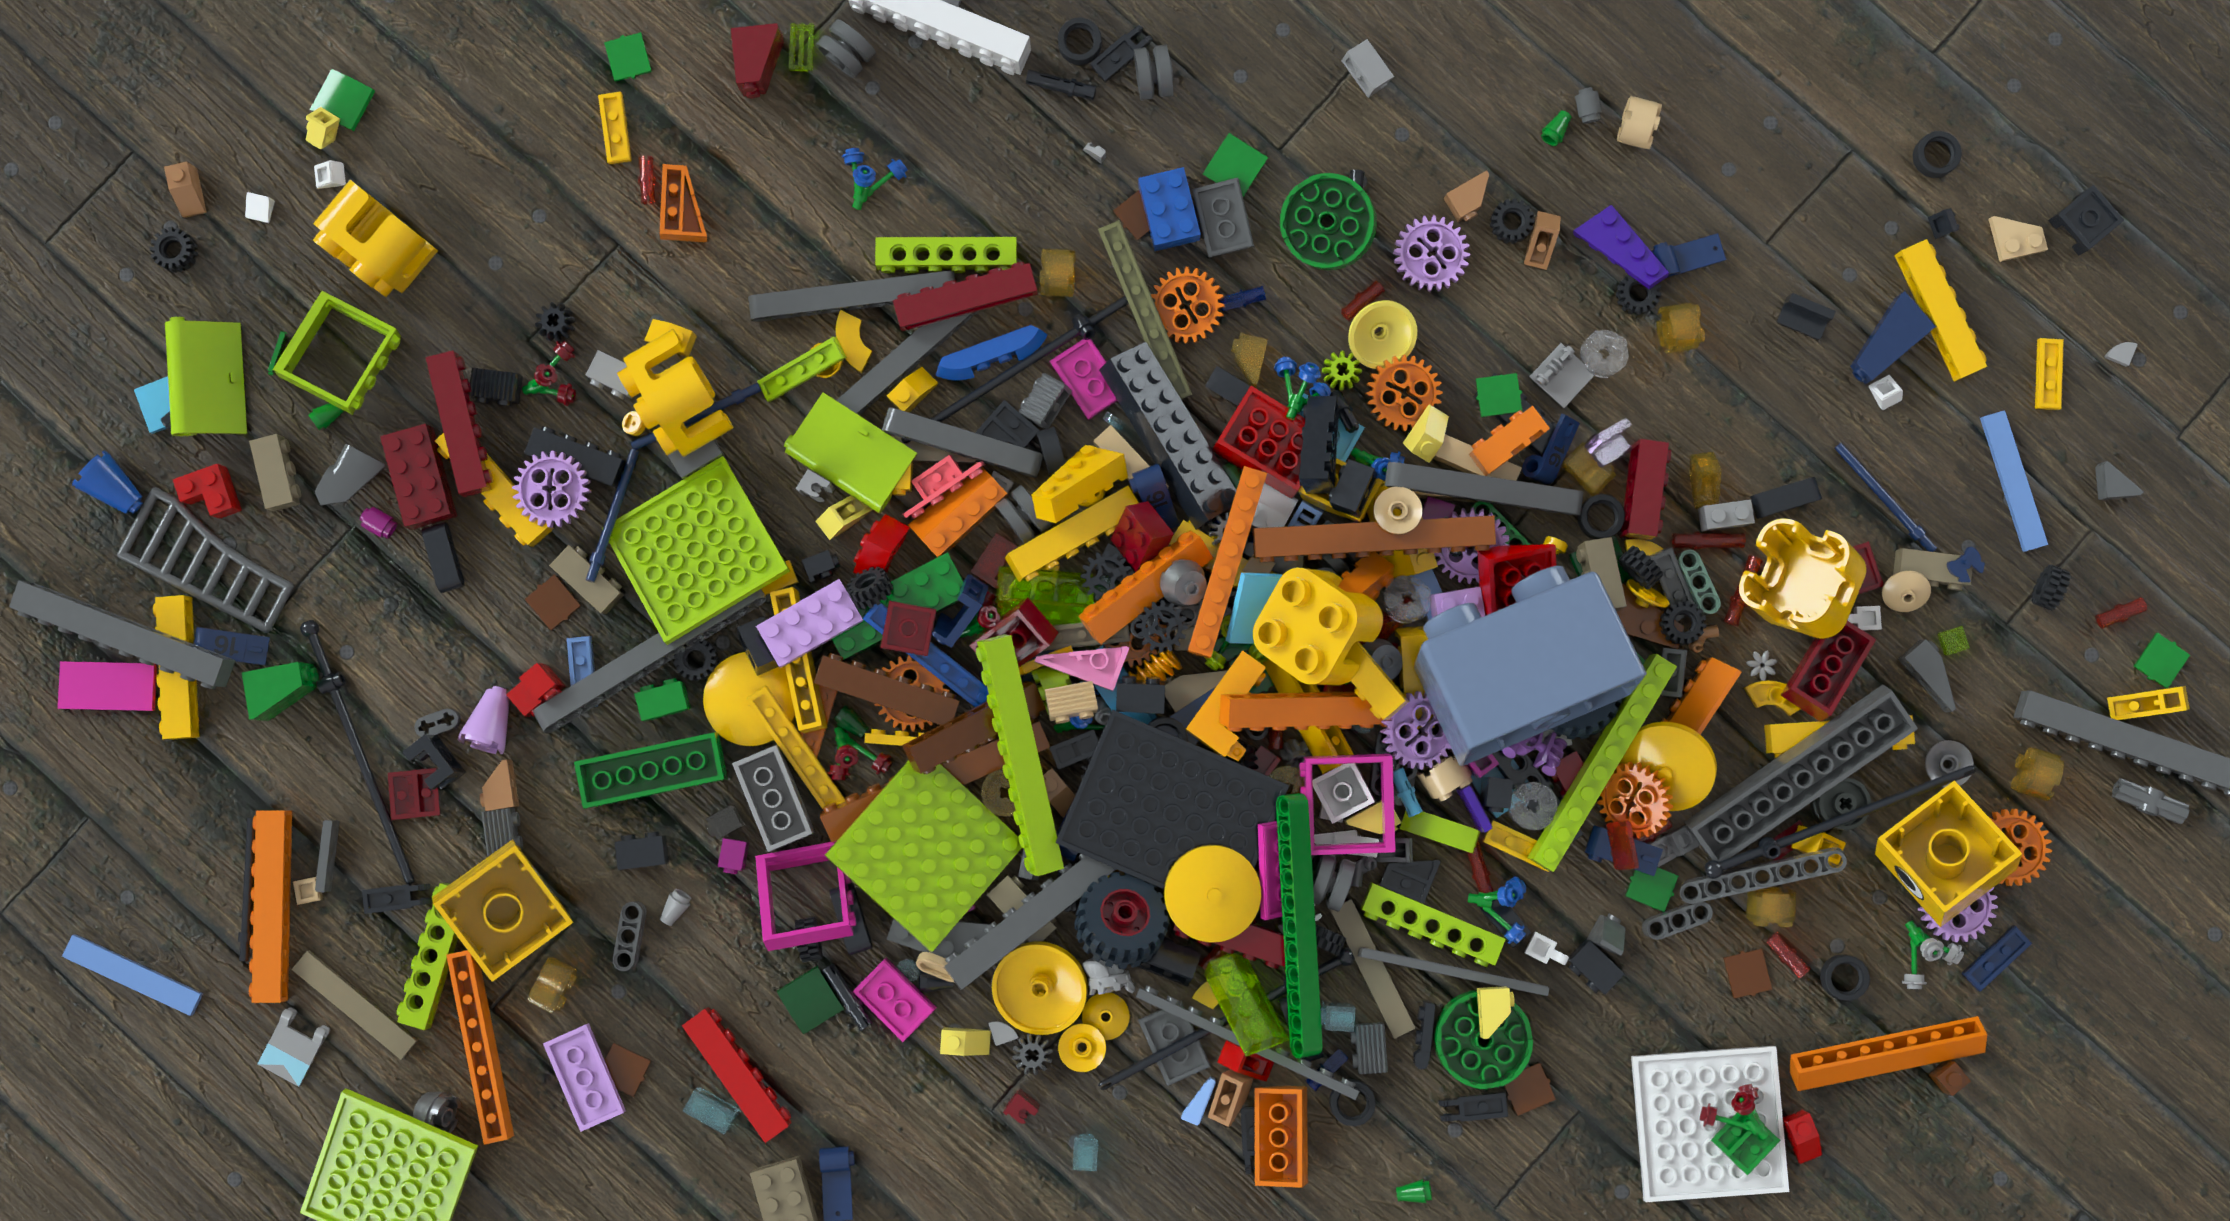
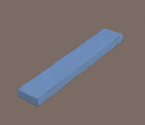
M2005 410L1981 417L1980 420L2022 551L2025 552L2048 545Z
M76 934L71 936L62 957L189 1016L194 1014L203 995L202 992Z

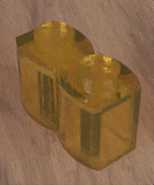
M1582 442L1564 459L1561 466L1591 496H1595L1616 476L1613 472L1615 468L1609 461H1602L1598 457V451L1592 444Z
M552 956L549 957L526 1001L551 1014L556 1012V1010L560 1011L567 1000L564 997L567 988L572 989L578 978L575 976L577 969Z

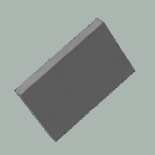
M1239 178L1193 189L1209 258L1255 247Z
M1180 1000L1181 1003H1180L1179 1006L1185 1008L1184 1005H1183V1003H1182V1000ZM1162 1009L1138 1019L1152 1053L1195 1032L1192 1023ZM1199 1040L1157 1062L1167 1086L1211 1067Z

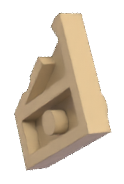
M1997 216L1989 218L2000 262L2048 250L2042 227Z

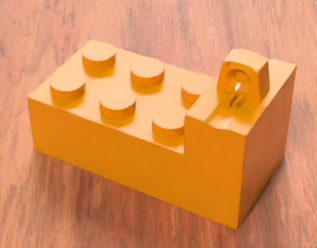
M1242 651L1185 730L1218 755L1224 758L1228 756L1239 761L1246 749L1237 741L1239 739L1237 735L1219 723L1221 694H1252L1249 692L1252 686L1258 687L1266 677V674L1263 672L1266 667Z

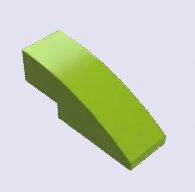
M1405 811L1400 829L1472 854L1480 834L1479 830L1426 812L1408 817Z

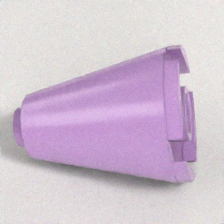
M493 686L492 689L485 691L459 733L457 740L460 743L464 744L466 740L471 742V748L496 754L497 750L500 754L504 753L510 701L506 695V689Z

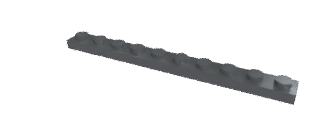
M1147 985L1145 989L1139 987L1136 997L1354 1100H1356L1360 1092L1354 1088L1356 1083L1348 1079L1342 1078V1081L1332 1078L1334 1073L1322 1067L1319 1071L1311 1068V1062L1303 1058H1298L1296 1061L1289 1057L1290 1052L1277 1047L1276 1050L1267 1047L1268 1042L1256 1036L1254 1040L1245 1037V1031L1234 1026L1230 1030L1223 1026L1224 1021L1211 1016L1209 1020L1201 1016L1202 1011L1192 1006H1189L1188 1009L1179 1006L1181 1001L1171 996H1167L1164 999L1158 996V990Z

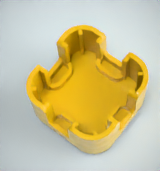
M352 180L348 181L313 223L320 229L313 241L334 258L339 259L350 268L349 270L385 297L393 289L403 293L438 252L435 247L404 224Z
M672 329L625 356L623 359L627 367L617 372V375L631 397L641 393L642 396L636 399L637 403L633 406L648 430L658 424L660 425L653 433L664 452L670 455L678 450L685 457L733 429V425L728 416L722 410H718L686 428L684 424L686 420L713 405L715 392L702 369L691 356L659 374L652 372L651 368L677 354L683 348L680 337Z
M1790 519L1771 521L1761 530L1756 541V546L1767 556V562L1761 577L1756 573L1744 571L1739 584L1741 598L1757 614L1771 624L1816 638H1829L1836 635L1845 626L1866 575L1864 559L1838 533L1826 530L1823 538L1812 535L1797 521Z
M1293 568L1285 572L1278 581L1253 628V640L1258 651L1305 684L1343 685L1349 682L1359 669V665L1353 660L1345 659L1349 650L1356 641L1373 642L1379 635L1383 624V615L1379 605L1365 594L1346 592L1338 586L1342 578L1330 571Z

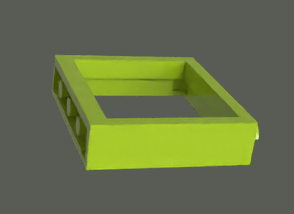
M321 291L274 366L273 371L278 377L353 415L355 410L360 409L363 405L366 392L374 387L379 371L386 367L389 360L388 356L392 350H396L399 346L401 335L396 328ZM331 309L386 336L347 401L292 374Z

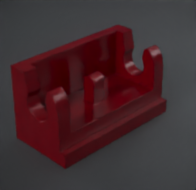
M1020 1088L1007 1103L1003 1113L1006 1116L1009 1114L1017 1122L1025 1124L1026 1112L1028 1111V1113L1035 1116L1039 1111L1040 1104Z

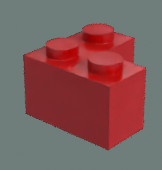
M214 464L172 479L180 502L191 505L205 500L210 516L220 519L242 511L228 468L223 465Z
M887 514L880 521L876 520L870 529V534L866 533L861 540L860 545L863 548L857 552L854 558L856 566L853 572L862 574V570L866 569L869 571L871 567H874V569L880 567L887 574L893 557L903 545L910 527Z
M536 663L519 677L521 682L506 695L524 716L530 717L532 715L535 717L534 709L561 693V690L566 686L548 665Z

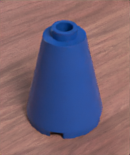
M104 450L102 451L103 457L97 454L78 473L82 476L79 482L74 479L72 485L78 490L125 514L129 512L134 514L143 504L141 502L142 495L110 453Z

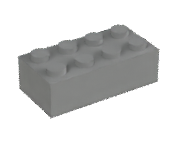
M778 745L732 763L768 852L815 834L785 756Z

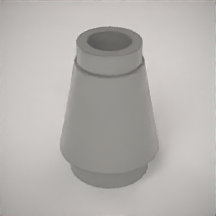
M679 889L669 893L660 920L666 925L672 926L690 906L691 897Z

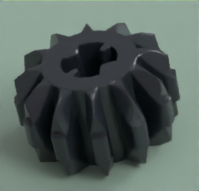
M551 302L550 309L542 306L543 315L540 313L536 314V317L541 321L535 323L537 328H541L538 332L539 335H546V340L549 342L553 338H555L556 342H561V335L568 339L570 336L567 331H575V328L570 325L576 322V318L571 316L573 311L570 308L565 309L563 303L556 306L554 302ZM555 318L559 323L557 326H554L553 319Z

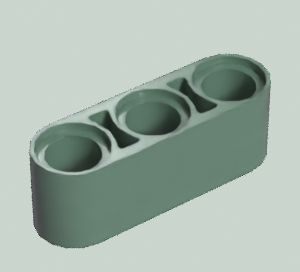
M1686 550L1679 553L1676 559L1693 601L1698 605L1697 608L1702 609L1703 612L1701 614L1704 616L1717 612L1721 602L1701 557L1694 550ZM1684 555L1692 559L1691 567H1686L1683 564ZM1694 577L1701 579L1702 587L1700 589L1694 587L1692 583ZM1704 598H1708L1712 602L1710 610L1704 609L1702 604Z

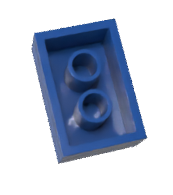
M1184 167L1138 178V186L1154 251L1200 241L1201 234Z

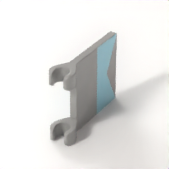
M289 1007L282 1012L279 1023L258 1065L299 1087L321 1045L330 1033V1028L322 1025L316 1029L313 1039L289 1026L297 1014V1010Z

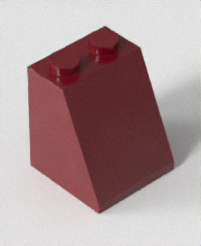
M778 23L731 28L736 84L743 96L758 98L760 94L767 93L784 43V37Z

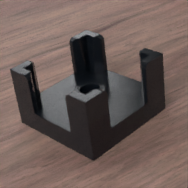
M2092 185L2075 197L2074 201L2048 221L2055 229L2062 225L2078 242L2072 246V249L2079 256L2090 250L2120 225L2124 219L2101 192Z
M424 734L402 752L408 760H412L417 756L420 761H424L430 757L434 765L439 768L425 779V783L431 790L436 789L438 786L441 790H444L466 773L438 735Z

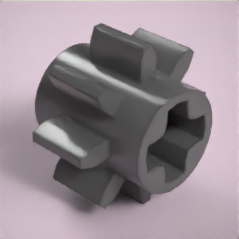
M1296 739L1285 742L1283 750L1279 751L1284 765H1291L1293 768H1300V763H1304V757L1311 756L1305 741L1299 743Z

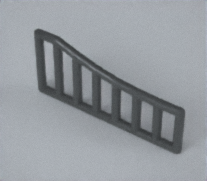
M156 487L151 489L117 552L119 559L264 633H269L272 630L294 588L293 583L266 570L229 547L196 518L177 497ZM157 499L168 503L169 506L140 559L130 554L129 551ZM178 511L187 522L163 567L160 569L150 564V561ZM195 528L204 539L181 580L170 573ZM211 545H213L222 554L206 585L201 590L191 585V582ZM232 559L240 564L241 568L224 600H221L211 594L229 560ZM251 571L260 576L261 580L245 610L242 611L232 606ZM271 582L282 588L264 622L254 617L253 614Z

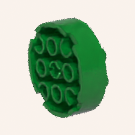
M1335 173L1316 174L1296 185L1286 197L1280 214L1281 234L1289 250L1305 264L1321 270H1338L1354 264L1370 248L1377 228L1376 211L1368 194L1352 179ZM1328 215L1333 216L1334 223L1328 228L1323 227V219Z
M1477 990L1464 992L1450 1000L1438 1015L1433 1033L1435 1052L1445 1070L1461 1083L1478 1089L1504 1086L1517 1078L1527 1066L1533 1049L1530 1023L1522 1009L1514 1003V1007H1511V1013L1489 1037L1488 1043L1480 1046L1478 1044L1480 1027Z

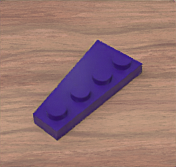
M1612 205L1573 230L1574 236L1579 239L1582 238L1592 249L1600 251L1608 257L1610 262L1618 264L1625 269L1628 275L1648 289H1651L1669 276L1666 268Z

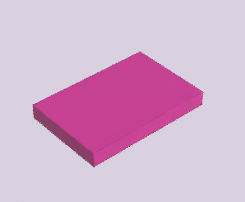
M1082 339L1050 360L1051 365L1063 383L1072 390V397L1088 420L1117 402L1116 397L1099 371L1106 361L1091 339Z
M887 958L853 991L902 1042L937 1008Z

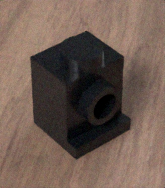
M829 550L802 560L812 584L817 583V577H820V580L834 575L833 571L841 567L836 553L832 555Z

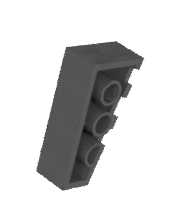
M893 919L887 940L921 952H930L943 958H948L955 951L958 954L965 951L966 947L964 944L976 936L978 940L985 935L983 930L992 923L959 921L934 951L930 952L902 925Z

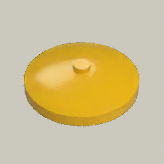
M745 652L732 655L718 664L706 682L703 695L705 714L713 729L724 739L742 746H759L774 741L746 699L764 686H767L791 722H793L795 711L785 666L782 668L777 667L757 676Z
M1655 722L1641 727L1620 761L1624 765L1629 761H1632L1633 765L1641 762L1642 769L1650 765V773L1659 771L1657 778H1665V781L1662 783L1663 787L1670 786V789L1666 791V795L1673 796L1668 803L1674 807L1669 811L1685 810L1704 800L1714 785L1717 773L1716 758L1708 742L1695 730L1674 722ZM1625 780L1626 785L1631 788L1629 782ZM1646 791L1647 796L1652 799V795Z
M1205 845L1186 852L1174 863L1166 878L1164 899L1172 921L1186 935L1203 942H1222L1236 937L1252 923L1260 906L1261 886L1255 869L1240 853L1225 846Z
M1035 941L1017 946L1001 959L993 975L992 995L998 1011L1008 1023L1026 1033L1048 1035L1066 1029L1077 1020L1087 999L1088 985L1082 966L1071 953L1052 943Z

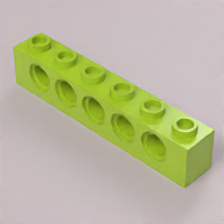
M876 237L875 265L877 270L887 274L895 273V270H905V273H918L919 270H928L929 273L942 272V270H951L955 273H965V270H975L976 273H988L989 270L995 268L1009 269L1012 264L1017 263L1016 237ZM898 251L906 253V257L901 261L894 259V255ZM921 251H927L930 254L929 258L925 261L918 260L917 255ZM944 251H950L953 253V256L950 260L944 261L940 258L941 254ZM968 251H974L976 257L968 261L964 259V254ZM997 251L1000 256L997 260L992 261L987 258L988 253Z
M440 883L439 887L436 886L432 897L450 884ZM434 905L432 910L429 909L426 914L425 923H427L425 933L422 932L419 937L418 946H420L418 955H415L412 960L411 969H413L411 978H408L405 983L404 992H406L404 1001L400 1002L396 1013L399 1016L398 1023L422 1030L430 1029L449 971L446 955L454 953L458 942L457 935ZM438 926L443 927L445 931L442 939L436 935V928ZM431 949H434L438 955L435 962L429 958V951ZM424 972L430 975V983L428 985L424 984L421 978ZM417 995L423 999V1006L421 1008L417 1007L414 1002Z
M1370 883L1360 907L1361 910L1365 911L1364 916L1377 921L1378 917L1387 920L1386 925L1397 930L1400 929V926L1409 929V935L1418 939L1426 936L1431 939L1430 944L1442 949L1444 945L1453 948L1452 953L1463 958L1469 954L1476 957L1475 963L1488 967L1489 963L1496 965L1506 940L1503 937L1374 883ZM1385 901L1393 903L1394 908L1390 914H1384L1381 910V906ZM1408 910H1413L1416 916L1412 923H1406L1403 918L1404 913ZM1434 919L1438 925L1437 929L1429 933L1426 930V923ZM1451 929H1457L1460 934L1455 942H1451L1448 939V932ZM1474 938H1479L1482 943L1481 948L1477 951H1472L1470 948V942Z

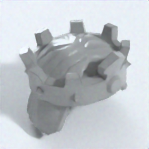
M1092 958L1082 963V967L1089 977V995H1094L1096 990H1098L1099 995L1120 991L1123 986L1130 993L1135 991L1128 970L1119 969L1118 965L1113 964L1112 968L1105 966V961L1100 960L1097 962Z

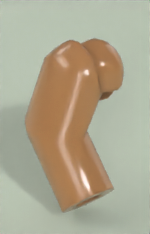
M1717 625L1708 626L1703 629V635L1698 640L1688 644L1690 650L1699 653L1703 650L1702 646L1707 638L1718 637L1719 629Z

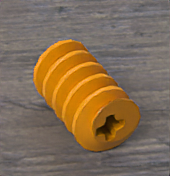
M1167 649L1166 652L1163 650L1162 653H1159L1160 657L1151 654L1152 663L1143 660L1144 669L1137 665L1136 670L1138 674L1135 675L1130 671L1128 674L1129 676H1135L1136 680H1146V677H1160L1161 681H1166L1165 673L1173 676V667L1181 670L1182 666L1174 652H1169Z

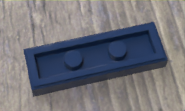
M2012 925L1961 974L1977 991L1981 992L2032 943L2017 926Z

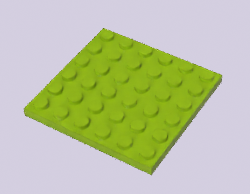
M724 456L616 519L609 539L611 547L666 645H669L790 572Z
M908 760L829 849L825 856L930 952H933L1022 847L1019 837L941 764L937 765L936 770L929 774H920L913 770Z
M345 1088L341 1092L300 1213L317 1221H451L478 1145Z

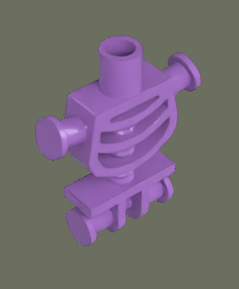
M1542 732L1504 748L1502 751L1505 756L1514 758L1516 754L1524 756L1536 748L1539 753L1533 766L1538 768L1546 763L1542 767V772L1548 776H1554L1556 774L1555 767L1560 765V759L1564 755L1563 749L1567 747V742L1562 738H1556L1557 734L1555 732L1546 736L1542 742Z

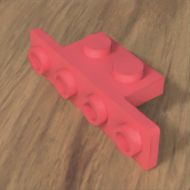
M948 455L911 481L923 498V501L903 514L904 517L912 516L913 519L925 512L923 507L931 503L933 506L943 500L942 494L950 489L951 492H954L963 486L961 481L968 476L970 479H973L983 472L981 468L985 466V463L980 461L963 473L952 455Z

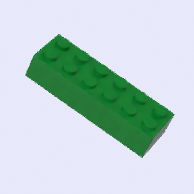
M947 552L891 581L893 585L891 595L886 596L887 599L880 602L887 608L889 600L936 609V614L960 602L957 598L963 580ZM867 606L866 609L861 607L860 609L857 608L863 618L870 608ZM863 620V622L832 640L843 660L848 661L880 644L882 634Z
M716 732L574 762L583 809L728 779L720 736Z

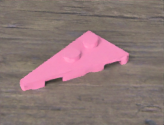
M1129 647L1036 656L1034 662L1087 682L1093 681V684L1114 691Z

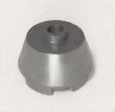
M1180 559L1173 561V564L1168 567L1165 573L1162 572L1160 577V588L1163 596L1168 602L1178 606L1196 604L1204 597L1207 589V582L1202 567L1192 560Z
M1375 639L1373 642H1367L1362 645L1391 680L1400 673L1402 669V656L1390 642L1384 639Z
M448 1091L427 1092L418 1100L414 1108L413 1117L451 1133L458 1123V1119H455L457 1108H461V1102Z

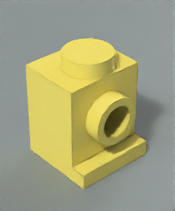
M322 107L306 116V120L309 121L306 126L308 130L306 141L319 149H323L335 141L340 118Z

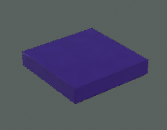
M1465 786L1456 789L1477 830L1480 832L1491 830L1493 826L1472 787Z

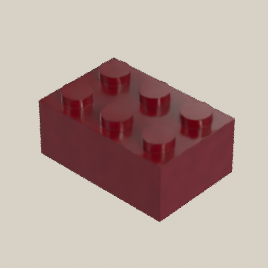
M1027 597L1001 616L1000 621L993 628L982 630L969 646L976 653V648H978L977 641L1000 635H1011L1019 668L1050 646L1059 632Z

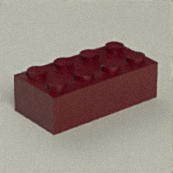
M425 423L380 436L404 527L413 530L457 517L441 454L437 450L438 444L435 442L434 428Z
M1640 439L1631 445L1623 505L1625 521L1620 530L1619 538L1649 541L1661 533L1663 520L1660 519V511L1664 510L1666 497L1662 496L1663 487L1667 486L1669 474L1665 473L1666 463L1669 464L1671 460V449H1668V442Z
M1848 620L1843 629L1836 635L1829 638L1815 637L1781 696L1818 721L1825 720L1834 712L1876 639Z

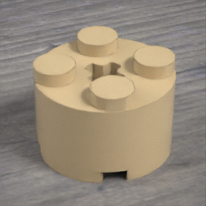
M1630 96L1621 119L1622 124L1618 130L1617 142L1650 149L1653 141V131L1657 130L1660 122L1659 115L1662 104Z
M1450 750L1452 755L1448 757L1439 756L1440 764L1432 760V768L1425 765L1423 767L1424 772L1418 771L1416 774L1432 799L1444 801L1453 795L1452 790L1459 786L1463 788L1473 781L1471 778L1472 772L1467 765L1460 766L1452 750Z

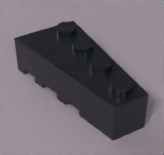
M1308 396L1307 404H1304L1303 407L1305 427L1302 428L1303 446L1301 449L1299 483L1300 486H1303L1306 494H1330L1331 489L1335 487L1340 405L1336 396Z

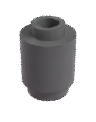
M1592 87L1579 90V94L1575 96L1579 119H1582L1583 124L1601 120L1600 114H1602L1598 91H1593Z

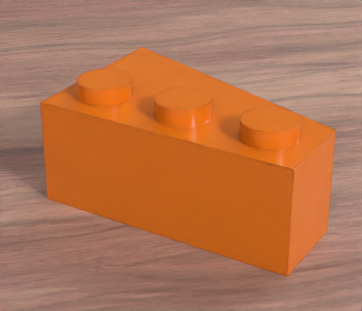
M663 164L660 240L707 243V234L687 166Z
M1531 406L1525 412L1519 410L1509 418L1511 420L1509 424L1505 427L1500 424L1490 432L1493 436L1486 441L1481 438L1471 446L1474 450L1469 455L1485 476H1488L1550 429L1534 406Z
M1370 552V557H1363L1355 563L1354 566L1356 568L1351 573L1345 571L1341 577L1344 579L1338 587L1346 592L1365 594L1375 601L1380 594L1379 591L1383 587L1387 588L1393 582L1395 566L1378 553Z

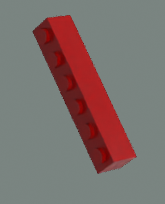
M707 1007L683 1024L682 1027L766 1143L791 1124L789 1120L791 1115L784 1106L780 1107L776 1102L778 1097L771 1087L767 1088L762 1082L764 1078L761 1072L756 1067L752 1068L748 1060L750 1058L742 1047L739 1049L734 1043L736 1038L729 1028L725 1029L720 1023L722 1018L715 1009L711 1010L710 1007Z

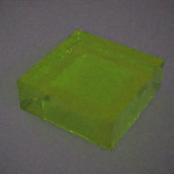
M1963 626L1937 633L1945 656L1970 648Z

